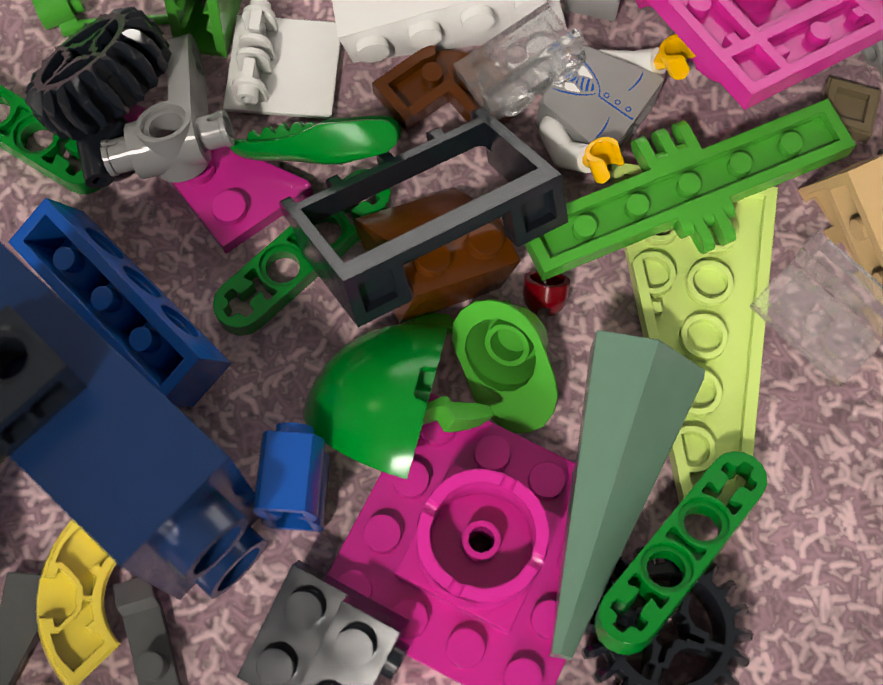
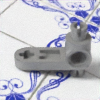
M190 33L167 39L170 45L169 50L172 53L167 63L168 100L154 104L146 109L137 121L126 123L124 126V136L111 140H101L100 144L102 147L100 151L106 170L112 177L123 172L135 170L140 179L160 176L163 180L173 183L188 181L206 169L211 161V150L235 145L233 140L234 133L227 112L222 109L218 110L217 113H208L205 67L198 45Z

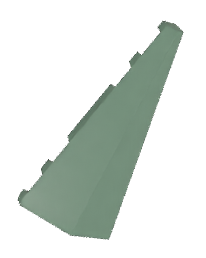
M601 330L596 331L589 354L576 464L572 471L549 657L567 660L573 658L704 380L705 370L658 339Z

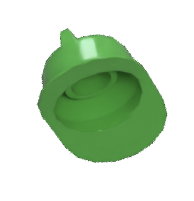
M478 300L464 307L453 322L451 339L476 403L490 406L494 412V416L491 419L500 427L513 433H531L543 427L554 414L558 399L556 378L547 355L549 339L544 324L535 313L526 307L511 303L510 300Z

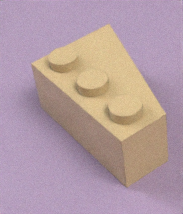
M883 154L852 164L797 190L805 203L812 199L817 201L832 227L823 231L832 246L842 242L860 270L852 274L851 277L883 327Z

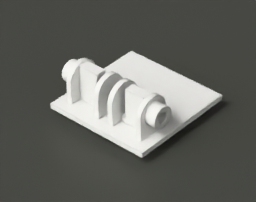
M251 0L250 5L243 9V14L237 15L223 109L226 112L332 119L341 46L337 35L336 23L276 18L275 13L271 10L270 2L267 0Z

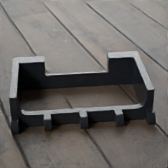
M479 107L470 112L471 121L447 133H444L438 127L426 132L427 142L396 157L389 151L377 155L378 165L344 181L336 174L326 179L327 189L298 203H295L289 196L279 201V205L286 220L293 228L302 255L359 328L412 301L403 265L500 217L503 219L506 237L517 247L568 223L562 174L487 110ZM477 146L485 147L488 163L509 182L345 263L315 227L321 220Z

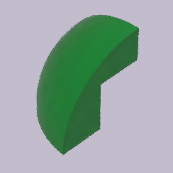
M421 323L398 324L371 331L345 345L322 368L308 393L303 409V417L306 424L312 426L314 434L323 438L326 444L347 457L379 471L407 479L448 328Z

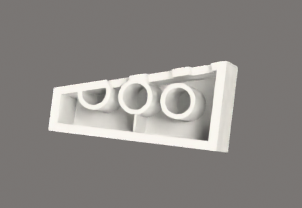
M332 0L338 39L353 63H373L385 58L413 55L420 49L435 45L436 51L567 33L560 0Z

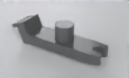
M139 577L113 585L116 608L123 617L138 685H181L163 606L153 585Z

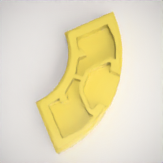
M73 519L59 534L48 553L39 579L36 598V618L41 644L50 666L63 685H79L121 644L110 629L104 606L107 582L117 563Z

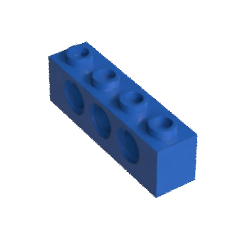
M45 197L8 241L70 308L174 405L194 407L232 364L84 211Z

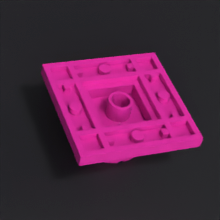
M646 0L696 56L687 59L689 61L692 60L696 65V69L704 76L720 83L744 110L883 40V0Z
M430 393L428 403L440 397ZM438 421L424 424L421 427L408 478L404 479L381 472L327 575L410 620L400 639L410 645L406 656L461 685H555L567 660L549 657L572 471L576 463L490 421L476 428L458 432L443 431ZM476 535H483L490 540L492 548L487 552H476L471 548L469 540Z

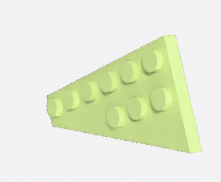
M625 163L623 166L609 164L608 167L610 186L643 173L640 166ZM773 186L734 202L735 217L729 220L734 227L736 240L723 246L718 242L712 229L709 227L715 241V249L705 254H701L697 250L690 236L681 239L673 228L624 248L643 337L662 341L705 370L702 385L669 452L679 504L712 463L722 454L737 451L753 456L778 187ZM736 475L731 480H727L717 499L726 506L732 495L738 488L744 487L746 481L739 475ZM697 513L692 514V515H698V516L707 517V516H705V515H703V514H697Z

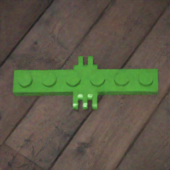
M829 99L703 149L689 124L682 120L671 126L672 135L677 145L674 144L665 128L651 133V140L657 152L656 154L644 136L631 141L632 152L643 173L566 203L569 222L524 245L542 281L671 228L674 229L677 236L681 239L690 236L697 250L701 254H705L715 249V241L709 227L712 229L718 242L723 246L736 240L734 227L729 220L735 217L734 202L847 157L856 144Z

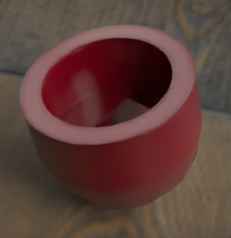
M537 270L527 272L524 275L522 291L525 305L536 315L539 307L549 308V317L554 316L566 305L570 279L564 274H559L542 281Z

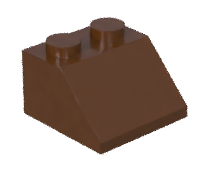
M454 188L356 218L353 225L367 252L474 200V198ZM500 218L403 265L412 301L393 310L399 324L501 288L521 260L511 240L506 237Z

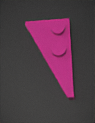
M135 104L130 109L129 114H123L122 116L127 122L137 121L146 108ZM227 146L211 150L210 163L195 178L178 183L170 182L225 254L283 216L279 201L290 196L295 203H298L313 195L312 186L307 180L265 161L242 158L233 153Z

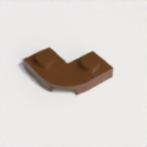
M435 45L427 46L415 52L372 82L373 94L405 131H408L447 102L451 103L467 123L471 121L470 112L483 107L503 125L524 111L526 105V98L485 54L477 49L473 51V54L458 50L436 51Z

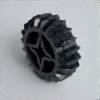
M134 6L117 8L109 14H100L95 21L90 24L85 23L82 29L75 34H69L68 39L64 43L56 46L55 51L48 58L42 60L41 68L32 74L31 82L27 85L25 102L32 109L34 117L49 132H53L61 140L72 139L74 141L82 139L86 135H96L102 127L106 125L112 126L117 118L123 114H129L130 109L137 102L144 101V95L150 89L157 86L158 77L163 75L168 67L167 63L172 54L169 50L170 45L162 36L164 33L153 19L149 20L142 10H137Z
M644 546L637 548L633 552V560L641 552ZM621 556L613 571L617 579L630 565ZM657 558L655 564L653 560L647 564V572L653 581L670 582L668 588L677 586L682 582L681 571L674 562L664 558ZM712 562L690 593L700 601L706 610L712 627L713 639L709 638L710 633L698 628L691 620L689 614L691 596L687 594L670 616V619L675 623L670 629L677 628L678 638L683 640L676 639L662 647L655 639L660 634H656L649 645L643 649L640 663L643 667L641 674L628 663L623 654H617L609 650L599 639V643L583 648L581 653L584 659H592L602 654L607 664L592 674L594 681L601 683L615 675L619 680L616 685H662L659 682L663 670L669 669L674 655L679 652L690 656L697 654L708 659L703 669L693 679L682 685H714V683L717 685H739V681L727 668V665L736 668H744L749 665L750 658L745 653L734 649L735 643L751 641L753 639V632L747 628H735L734 619L749 613V607L746 604L739 603L730 607L725 598L735 592L737 589L736 583L730 580L717 587L712 582V579L717 575L719 565ZM610 577L603 592L604 595L616 582L614 578ZM602 597L600 598V601L594 611L595 614H597L598 608L603 600ZM637 606L634 609L630 607L624 614L614 611L617 614L614 627L616 628L617 623L623 626V630L631 626L638 629L636 622L643 607ZM590 620L584 632L585 635H597L595 620Z

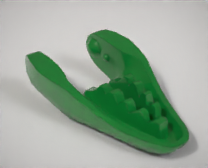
M389 115L327 119L318 124L316 122L304 124L302 121L293 123L291 128L286 123L278 125L277 130L272 126L265 127L261 134L255 130L250 131L247 139H233L235 145L229 148L233 153L242 158L257 161H291L320 165H343L388 152L400 139L401 128L398 121Z

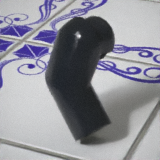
M123 116L117 118L112 126L106 125L102 127L96 135H86L82 139L76 140L85 185L90 188H103L114 181V177L108 173L103 163L100 151L102 146L100 143L101 140H111L124 136V126L129 122Z

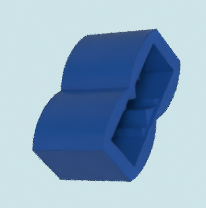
M283 422L276 424L275 431L267 430L262 433L253 513L261 517L262 524L268 528L321 532L324 529L331 456L325 451L324 439L314 434L312 426Z

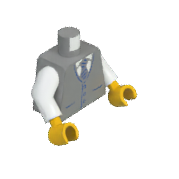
M677 34L667 37L660 47L636 51L596 50L589 46L580 47L564 69L539 55L534 58L524 74L522 84L543 96L539 103L536 126L539 128V136L554 165L578 172L592 173L594 180L597 183L603 184L610 178L609 164H617L619 166L625 164L621 152L655 106L665 79L661 75L667 70L671 78L675 80L684 79L690 71L685 58L696 57Z

